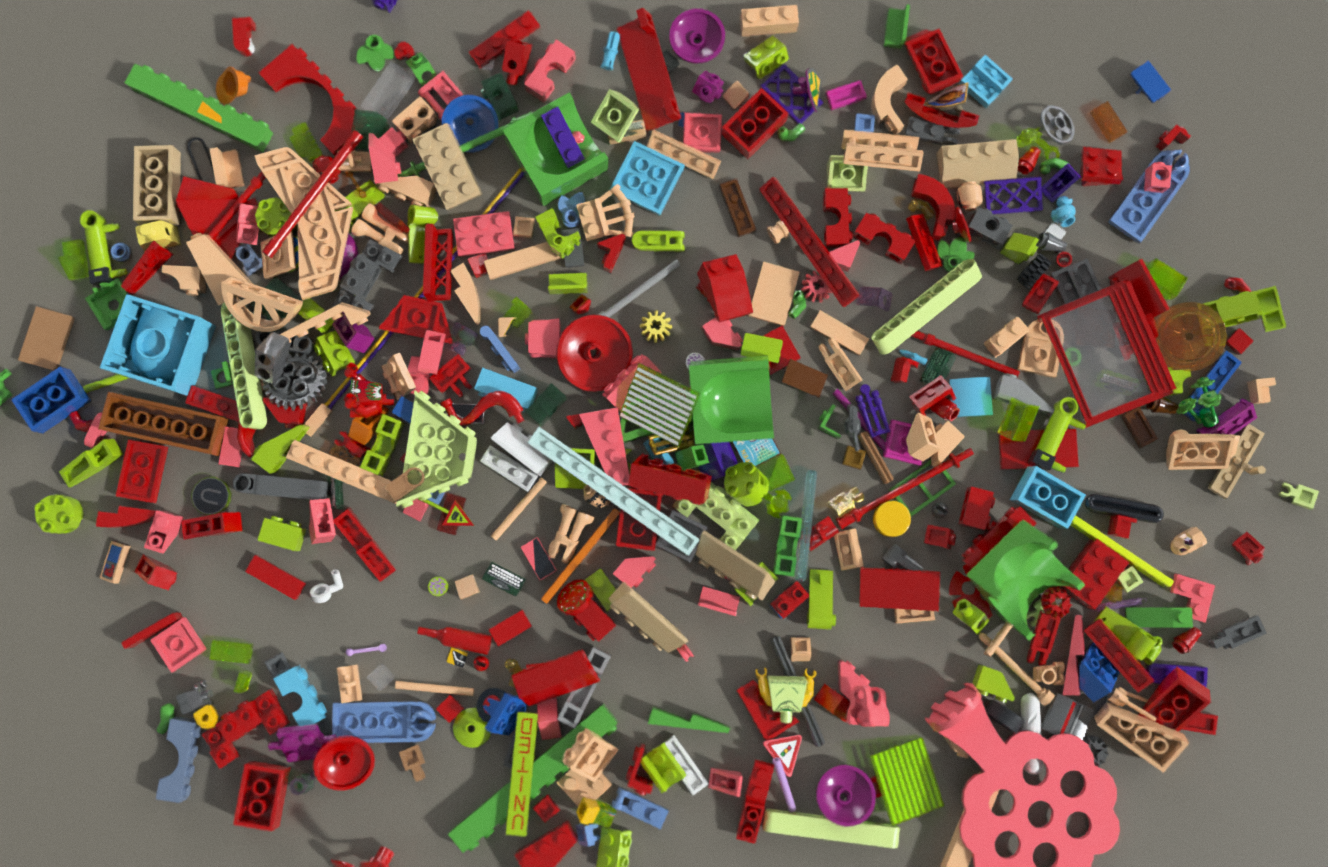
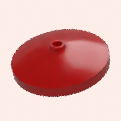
M586 315L572 321L561 333L556 348V359L563 376L574 386L586 391H603L608 384L614 383L618 379L617 376L622 370L627 369L631 365L633 358L632 343L626 330L617 321L602 315ZM591 349H592V350H595V355H594V356H591V353H590V350H591Z

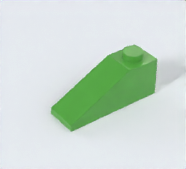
M1125 607V618L1139 627H1193L1192 608Z

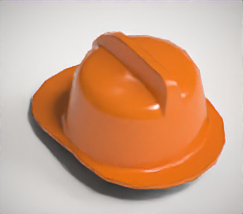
M232 66L227 67L216 83V94L219 102L226 105L231 103L236 97L245 95L248 91L251 77L245 75L242 71L235 70Z

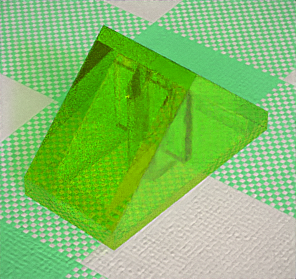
M780 454L769 480L768 492L795 481L783 454Z

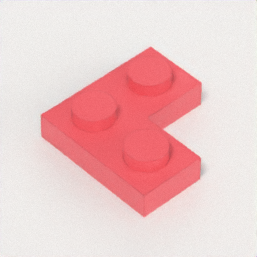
M1174 574V583L1171 586L1170 593L1187 597L1186 607L1192 608L1193 620L1206 623L1215 585Z

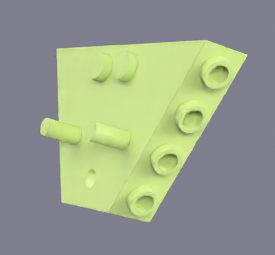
M414 390L415 399L403 473L412 467H416L424 472L425 480L421 486H418L397 501L396 506H402V509L413 505V501L420 498L421 501L431 498V494L438 491L439 494L450 490L449 486L457 484L458 487L469 483L468 479L472 478L477 439L474 437L476 433L469 427L465 429L459 425L461 421L452 414L449 417L443 413L446 409L437 402L435 405L429 402L430 397L423 391L418 393ZM461 453L466 454L464 461L459 459ZM417 470L410 471L407 476L408 482L413 485L419 484L422 479L421 472Z

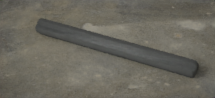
M780 636L771 638L770 642L785 676H797ZM808 703L805 707H802L801 714L814 745L820 747L825 744V741Z

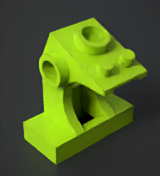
M553 208L536 216L540 230L552 252L562 259L573 252L575 245H580L581 242L579 240L581 238L578 231L569 236L557 234L556 230L560 228Z

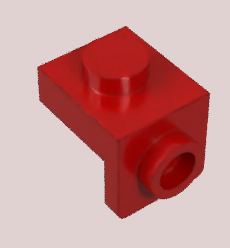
M1176 124L1169 131L1165 130L1158 138L1160 142L1156 147L1162 151L1174 139L1183 144L1191 135L1184 127Z

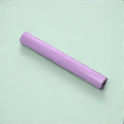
M779 757L774 758L772 761L789 812L796 811V806Z

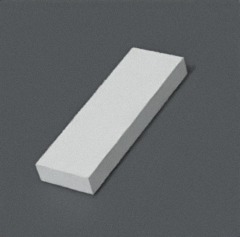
M491 445L480 460V462L527 492L530 491L539 477Z
M672 735L664 741L686 773L682 781L691 794L694 795L709 784L676 736Z

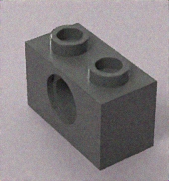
M979 207L971 218L968 229L970 235L998 249L1003 245L1013 225L1006 218L997 217L989 209ZM986 223L991 224L993 230L987 229Z

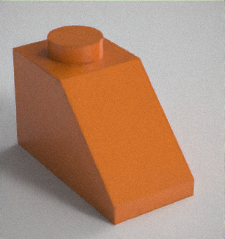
M382 405V414L380 416L368 418L355 417L352 420L348 436L366 445L376 434L375 431L382 415H387L389 409Z

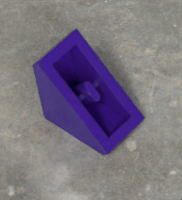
M1067 163L1042 186V192L1051 202H1054L1081 176Z

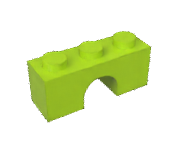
M383 414L375 431L377 432L376 441L371 450H367L360 468L383 477L405 423Z

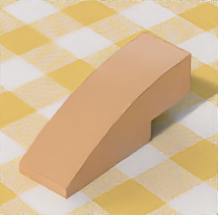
M464 263L451 270V273L461 286L454 291L478 326L481 324V309L477 289Z

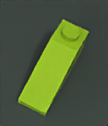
M299 425L259 445L255 449V455L251 460L268 473H277L286 461V456L293 441L300 442L310 427L308 425Z

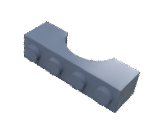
M182 717L170 719L167 740L172 742L177 748L179 762L171 775L159 779L156 800L180 803L190 795L191 786L189 783L195 769L193 760L198 752L196 743L202 729L195 719Z

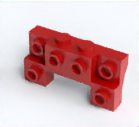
M273 689L266 691L253 701L245 700L237 706L238 710L233 713L231 711L225 713L220 717L221 721L215 727L202 734L212 750L209 753L219 769L240 757L233 742L263 723L269 734L272 735L279 728L291 723L284 713Z

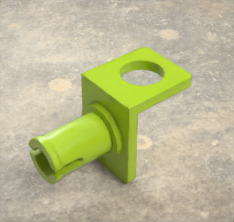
M966 599L960 600L952 612L957 618L967 624L976 635L989 622L985 613Z

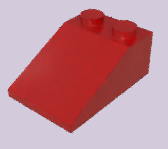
M737 254L702 262L697 275L718 322L752 314L753 307L747 281Z
M1176 667L1163 679L1142 709L1156 718L1154 722L1179 732L1211 703L1210 690L1179 667ZM1138 713L1139 716H1142V717H1144V718H1146V719H1149L1148 717L1142 715L1141 713Z

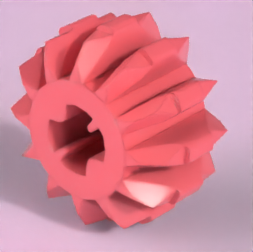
M815 270L812 272V276L806 274L807 280H803L801 283L805 286L801 291L808 292L805 298L807 299L811 296V302H814L817 298L819 303L823 301V298L828 299L830 297L828 293H832L822 277L817 275ZM816 283L820 284L819 290L815 289Z

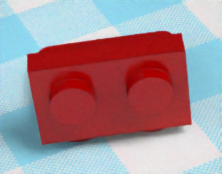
M641 743L640 747L636 746L632 757V760L635 762L633 766L629 765L625 780H628V787L634 788L635 793L645 796L646 793L651 794L653 780L636 775L645 749V744Z

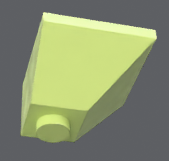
M609 89L591 123L620 143L639 109L624 95Z

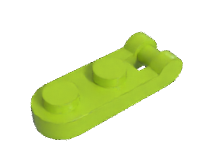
M637 231L632 236V245L639 251L684 252L685 245H683V239L685 238V232ZM670 238L675 239V244H670Z

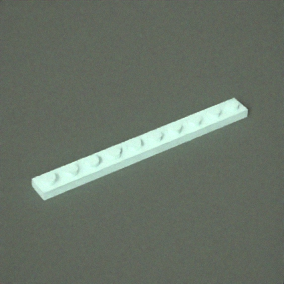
M538 427L527 442L689 556L700 540L542 428Z

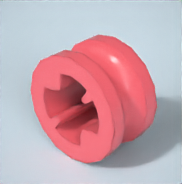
M686 644L677 648V651L686 662L689 661V657H694Z

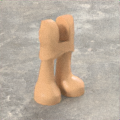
M371 203L368 204L363 210L362 218L385 231V235L379 233L361 219L355 222L351 233L355 236H368L379 242L378 244L381 246H385L401 255L404 249L392 242L394 237H397L408 244V233L384 221L378 216L377 208Z
M561 504V524L556 532L555 539L549 546L548 552L549 557L555 559L560 546L566 547L562 562L568 564L580 542L578 539L583 528L587 524H592L595 517L578 511L575 524L568 538L566 534L577 513V509Z

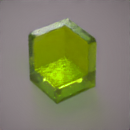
M515 297L511 302L513 304L512 307L504 314V318L517 317L512 324L518 329L531 315L532 311L518 297Z

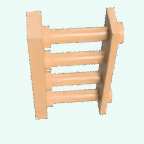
M844 130L841 149H845L844 164L920 171L924 153L923 150H917L919 137Z

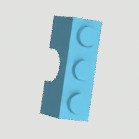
M300 665L274 678V681L282 696L296 692L302 697L301 708L292 713L298 726L312 725L326 718L327 710L325 705L319 702L315 687L310 685L307 680L308 674Z

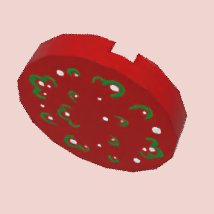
M581 579L568 583L558 595V609L566 616H576L582 613L589 606L590 597H593L592 587Z

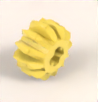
M655 310V316L648 312V318L642 317L644 323L640 324V328L645 329L641 332L642 336L648 334L647 341L654 337V343H657L658 337H660L662 342L665 341L663 334L670 336V332L667 330L672 329V325L668 324L671 319H664V312L658 316V310ZM653 323L659 325V330L653 328Z

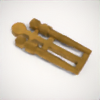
M685 425L684 428L676 427L683 431L682 434L673 429L669 430L677 435L681 434L680 440L671 435L673 440L684 442L679 445L674 444L673 447L657 451L656 447L672 444V442L665 440L654 443L653 439L660 438V436L656 434L648 436L651 451H653L654 455H659L695 446L694 431L685 435L684 433L689 431L688 425ZM661 432V433L664 434L665 436H669V435H670V434H668V433H666V432Z

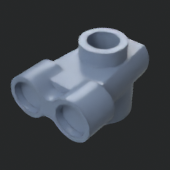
M244 243L235 249L237 258L241 260L244 266L242 270L246 276H250L263 268L262 258L256 255L249 244ZM246 251L250 252V256L248 258H246L244 255Z

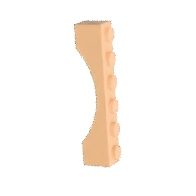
M296 440L293 441L286 458L397 504L384 487L392 482L391 480Z

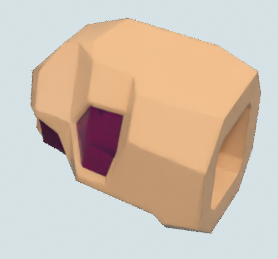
M1191 527L1175 536L1171 541L1170 548L1174 554L1182 556L1207 544V539L1200 529Z

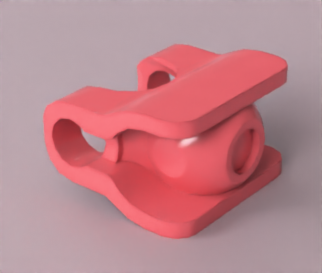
M855 686L851 690V702L847 711L848 724L864 727L888 726L890 716L886 706V692L880 687H871L872 689L870 690L867 686ZM860 690H862L864 694L862 701L858 697V693ZM875 692H878L879 699L875 702L873 696Z

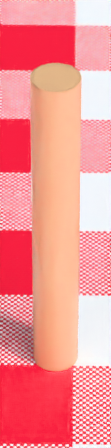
M1005 622L985 650V655L988 657L993 655L1012 628L1009 624Z

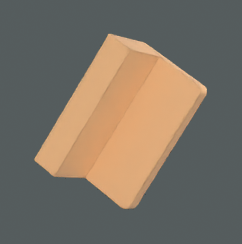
M217 147L211 148L210 154L216 184L229 188L244 186L238 151L235 149L221 152Z

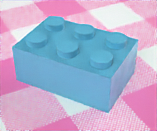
M1028 466L1010 500L1057 528L1068 529L1086 494L1037 466Z

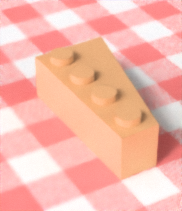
M1108 702L1094 716L1100 728L1163 773L1189 744L1185 734Z

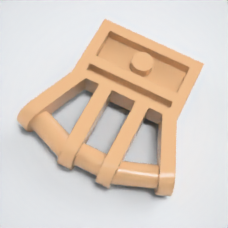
M619 184L600 198L576 204L587 241L608 235L624 234L628 237L634 235L632 226L635 216L634 213H631L629 206L631 202L620 190ZM613 193L620 201V203L602 207L601 204ZM622 207L623 216L606 220L604 212ZM625 220V231L609 230L608 225Z

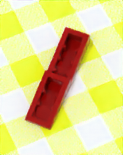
M350 507L333 519L334 524L355 548L356 553L380 582L396 571L395 567Z

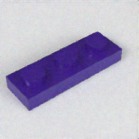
M557 106L540 115L566 167L569 168L584 160L585 158L559 107Z

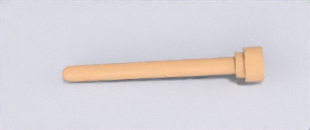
M985 633L979 634V639L988 647L992 640ZM998 646L994 653L1037 694L1036 696L1043 706L1048 705L1055 695L1049 689H1042Z

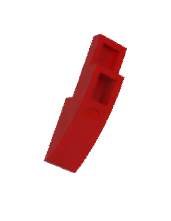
M756 759L754 761L736 834V839L756 843L774 771V764Z

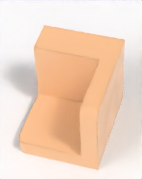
M1275 377L1255 379L1247 382L1251 403L1260 404L1271 401L1269 387L1276 385Z

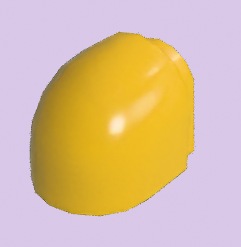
M206 705L193 714L195 721L201 728L211 729L218 723L219 716L212 705Z

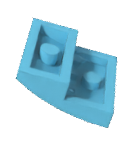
M984 55L958 85L968 82V93L983 107L987 108L1013 79L990 58Z
M990 377L950 379V386L956 397L952 402L960 409L956 418L993 415Z

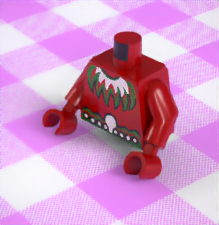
M352 362L346 366L345 376L348 378L353 377L351 379V393L344 397L345 406L350 409V418L380 416L382 414V405L394 406V394H383V385L381 383L368 381L360 373L357 374L358 367Z

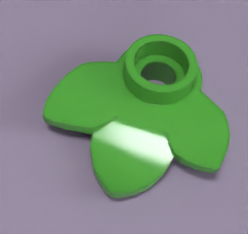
M370 35L366 39L365 45L358 49L357 63L369 62L371 68L379 72L385 65V59H393V49L390 45L385 44L380 36ZM374 43H378L376 47H372Z
M962 236L953 240L951 244L943 240L938 244L937 252L943 260V267L947 272L953 270L964 260L974 259V253L966 251L967 243ZM950 260H954L956 265L952 266Z

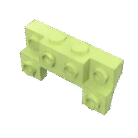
M712 482L710 483L708 499L704 504L696 505L690 503L689 500L682 499L676 500L672 505L686 517L697 507L726 530L719 540L735 551L759 521L758 518L742 507L741 503L728 496L722 487L716 486Z

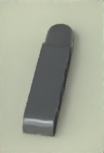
M241 473L234 477L233 488L239 493L318 500L328 498L329 482Z

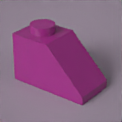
M343 311V316L336 319L332 326L347 348L365 353L374 341V337L363 324L358 326L357 323L351 325Z

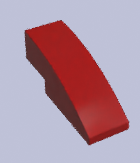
M119 506L118 513L98 511L96 527L124 528L142 525L153 521L156 510Z

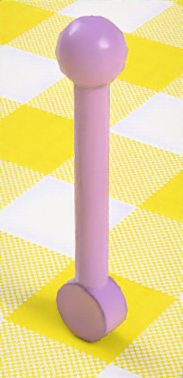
M380 644L378 647L356 650L349 648L346 650V655L352 656L355 653L377 650L384 652L387 646Z

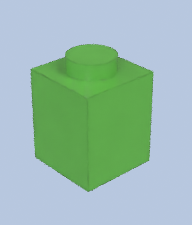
M704 444L692 446L675 453L678 465L682 467V470L693 469L709 463Z

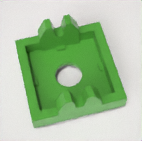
M119 278L110 283H101L100 288L94 287L92 289L93 293L85 298L106 331L115 327L126 294L130 295L129 292L121 287L123 282ZM111 300L119 302V307L116 310L109 309L108 305Z

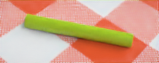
M117 374L85 385L83 388L88 393L129 378Z

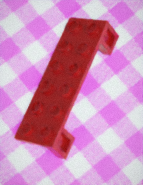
M642 7L636 10L638 18L618 27L617 31L620 35V42L645 128L650 132L681 119V115L652 16Z

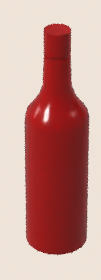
M419 627L417 631L419 635L437 639L444 646L488 655L492 642L491 635L453 627H445L440 630Z

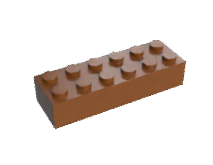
M108 392L98 429L219 456L225 426L227 427L229 419Z

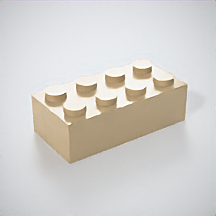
M445 123L413 139L446 210H451L483 195L450 124Z
M173 145L134 146L133 221L139 225L159 220L175 226L180 225V211L177 208L176 198L180 189L181 152Z

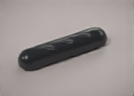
M1091 494L1085 499L1086 509L1093 513L1110 516L1121 515L1148 523H1158L1164 517L1162 508L1154 504L1099 494Z

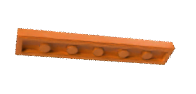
M616 508L610 512L543 595L542 601L546 604L551 601L618 518L620 512Z

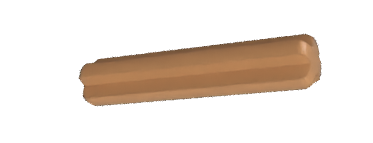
M867 431L860 433L858 438L883 483L891 482L893 476Z

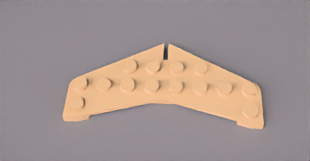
M288 147L255 155L258 167L292 214L321 175ZM330 183L326 184L298 221V281L302 300L332 292L338 285L353 207L335 212V210L352 206V203Z

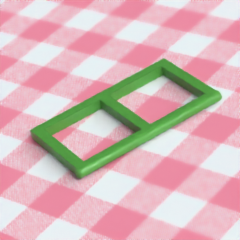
M931 460L893 486L889 491L903 485L911 478H916L919 472L931 465ZM946 470L942 473L950 484L932 496L923 483L919 484L928 500L913 511L908 509L910 517L956 485ZM900 496L895 497L898 502L905 505Z

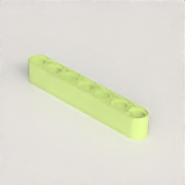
M967 259L961 262L874 332L872 340L879 353L888 354L975 285L982 278L976 261L974 259Z
M224 302L221 306V317L240 424L244 428L263 429L266 426L267 417L260 379L255 377V350L251 329L240 323L230 313Z
M765 809L762 830L778 834L898 848L900 827L893 824L864 821L852 827H843L830 822L823 815Z

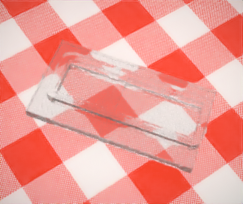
M391 61L360 107L376 119L386 123L415 81L416 76Z

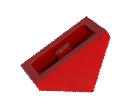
M824 683L813 700L844 722H847V711L850 701Z

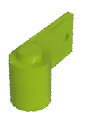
M371 180L345 197L352 203V206L335 210L336 212L353 207L349 232H351L356 218L363 213L368 204L375 205L385 198V195L377 189L378 187Z
M410 205L408 209L409 263L424 264L426 224H435L438 220V213L434 207Z
M810 569L807 628L831 630L832 626L836 624V615L833 614V571Z
M1107 606L1103 608L1094 620L1096 621L1098 618H1101L1137 660H1143L1157 643V640L1151 634Z

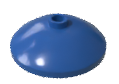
M462 95L453 99L446 106L441 121L442 125L445 123L450 124L459 145L498 129L499 126L498 117L493 106L482 97L476 95ZM468 118L473 119V123L467 124L466 120ZM494 139L465 152L481 151L487 148Z

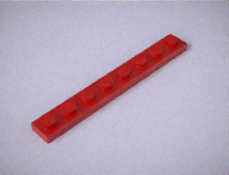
M775 177L770 178L759 190L780 220L785 224L790 234L841 306H848L860 296L778 180Z

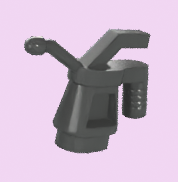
M848 404L849 418L844 422V431L848 437H854V449L859 451L857 435L860 432L861 424L858 418V411L856 406Z

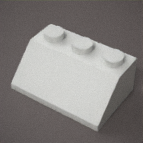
M507 422L491 439L541 477L553 460L527 443L532 437L530 434L526 437L521 433L523 429L516 423L511 425Z

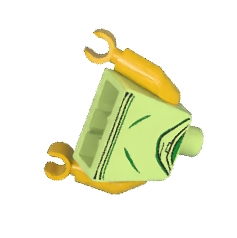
M765 667L763 675L758 674V669H756L760 694L765 703L771 706L773 711H780V722H792V712H801L802 707H805L813 696V679L816 676V671H813L812 676L807 674L806 669L803 677L768 676L766 678L767 669Z

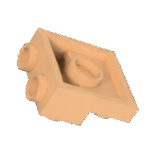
M586 728L577 735L576 742L572 748L565 751L562 761L572 771L595 782L618 749L603 740L598 734Z

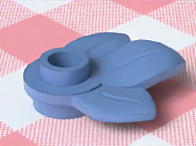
M582 192L573 195L570 200L562 195L558 201V209L563 214L562 221L567 227H576L581 222L576 204L585 202ZM570 215L575 218L572 222L568 220Z

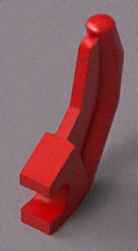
M239 422L237 440L240 449L248 457H252L255 451L252 437L257 429L244 428Z

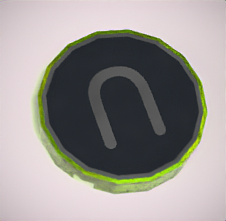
M206 477L195 484L191 493V500L198 512L205 515L221 513L228 508L232 493L224 480L217 477Z

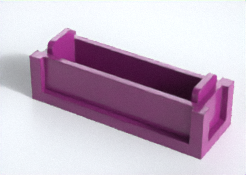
M1241 398L1234 406L1218 416L1219 422L1215 426L1198 428L1196 432L1198 434L1234 435L1257 419L1254 405Z

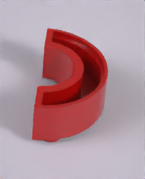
M1010 507L997 522L991 521L989 526L986 527L987 530L982 535L978 534L973 538L972 542L974 544L962 553L963 561L972 570L1022 519L1033 527L1037 523L1021 507L1015 509Z

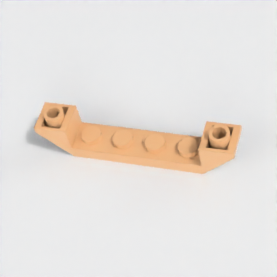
M342 302L280 335L289 338L290 343L292 342L290 338L296 335L300 338L308 334L309 328L314 326L315 329L326 325L325 320L332 318L334 321L343 316V311L350 324L357 323L358 326L368 321L367 317L371 313L368 310ZM265 356L263 363L264 365L271 364V361L267 356Z

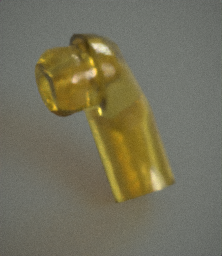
M913 199L908 204V209L911 212L920 210L927 220L935 216V213L925 201Z
M507 659L504 666L511 674L508 685L515 688L512 674L521 672L522 668L515 659Z

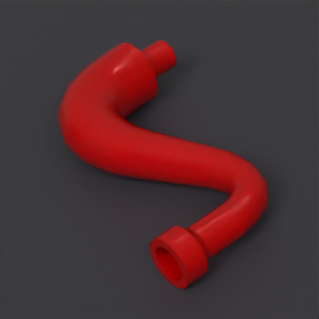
M494 391L485 395L465 418L457 416L452 407L453 402L451 398L440 402L441 406L446 409L449 417L452 414L461 421L459 423L460 426L471 424L489 407L495 405L503 407L509 417L514 416L517 424L524 421L520 413L524 410L521 404L512 394L505 391Z

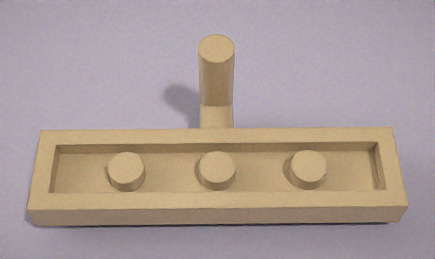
M1250 424L1242 428L1238 435L1240 438L1236 454L1230 459L1228 469H1218L1207 489L1223 499H1227L1243 471L1251 475L1265 473L1266 469L1264 466L1253 467L1248 464L1265 433Z

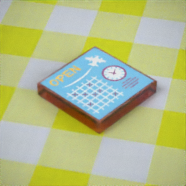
M774 439L731 442L741 462H751L756 467L781 454Z

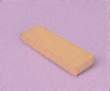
M821 310L810 327L827 338L833 337L839 345L860 356L869 341V338Z

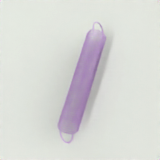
M1140 597L1127 599L1126 601L1119 600V602L1138 604H1112L1117 603V601L1101 603L1102 605L1098 606H1111V609H1118L1120 607H1131L1125 605H1141L1142 600H1135L1141 599Z

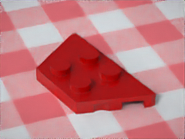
M404 295L379 326L380 330L419 338L425 337L426 330L446 334L444 343H453L443 304L440 302H428L425 299Z

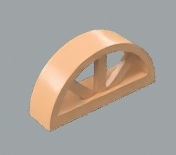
M229 277L221 285L222 296L230 313L240 323L256 331L271 332L284 327L297 316L303 301L234 277ZM252 301H255L254 314L245 307V305ZM262 304L273 320L261 318ZM275 309L288 314L284 319H281Z

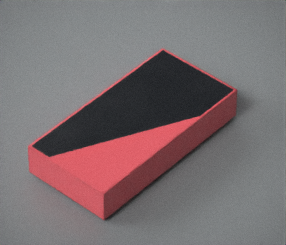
M538 537L521 547L539 580L557 571Z

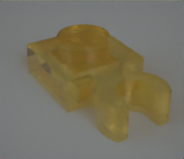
M854 486L847 495L842 492L828 501V505L840 518L854 509V503L861 502L864 499V495L862 492L855 495L859 491L857 486Z

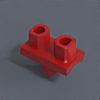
M827 516L803 532L800 537L809 551H812L838 534L839 530L831 518Z

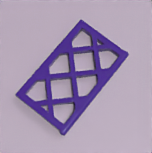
M783 64L760 87L782 106L796 123L802 124L814 112L813 106H807L808 93L793 94V83L799 84V78ZM784 70L790 76V79H780V73ZM770 83H777V93H772L766 86ZM780 83H790V93H779ZM779 97H790V106H785L779 100ZM793 97H804V106H793ZM820 98L818 102V108L823 104V101ZM793 110H804V116L799 119L793 113Z
M1029 177L984 181L986 209L991 211L990 204L995 200L1002 207L1000 210H992L993 215L1042 211V178ZM1029 181H1036L1037 188L1032 191L1025 184ZM1017 182L1020 186L1014 193L1006 187L1008 183ZM998 184L1000 188L995 194H992L989 191V185ZM1022 188L1030 194L1025 202L1016 196ZM1003 189L1011 196L1005 204L997 198ZM1032 197L1038 201V207L1030 208L1026 204ZM1013 198L1021 204L1018 209H1009L1007 207Z

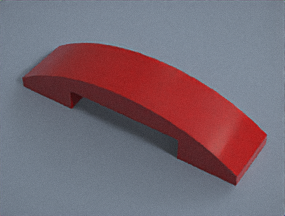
M908 93L905 103L917 115L932 123L954 128L977 126L979 115L961 110L959 116L925 106L926 98L911 93Z

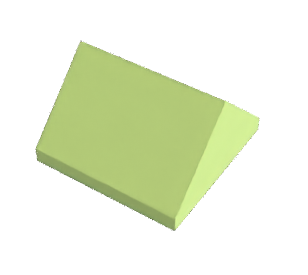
M830 155L827 162V188H848V191H865L868 166L844 164V155Z

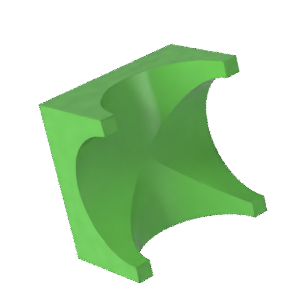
M1022 519L967 574V577L996 614L1027 640H1030L1034 634L1027 625V612L1033 600L1050 587L1070 586L1080 591L1085 584L1053 555L1051 551L1058 546L1056 542Z

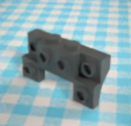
M369 240L362 254H358L351 261L348 273L343 275L340 281L342 289L332 305L336 306L343 302L371 311L374 305L365 301L382 268L394 273V268L398 261L402 259V255Z

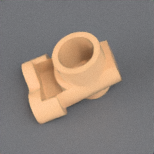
M1062 661L1052 662V665L1033 667V680L1046 684L1063 685L1065 682L1063 675L1065 670L1064 663Z

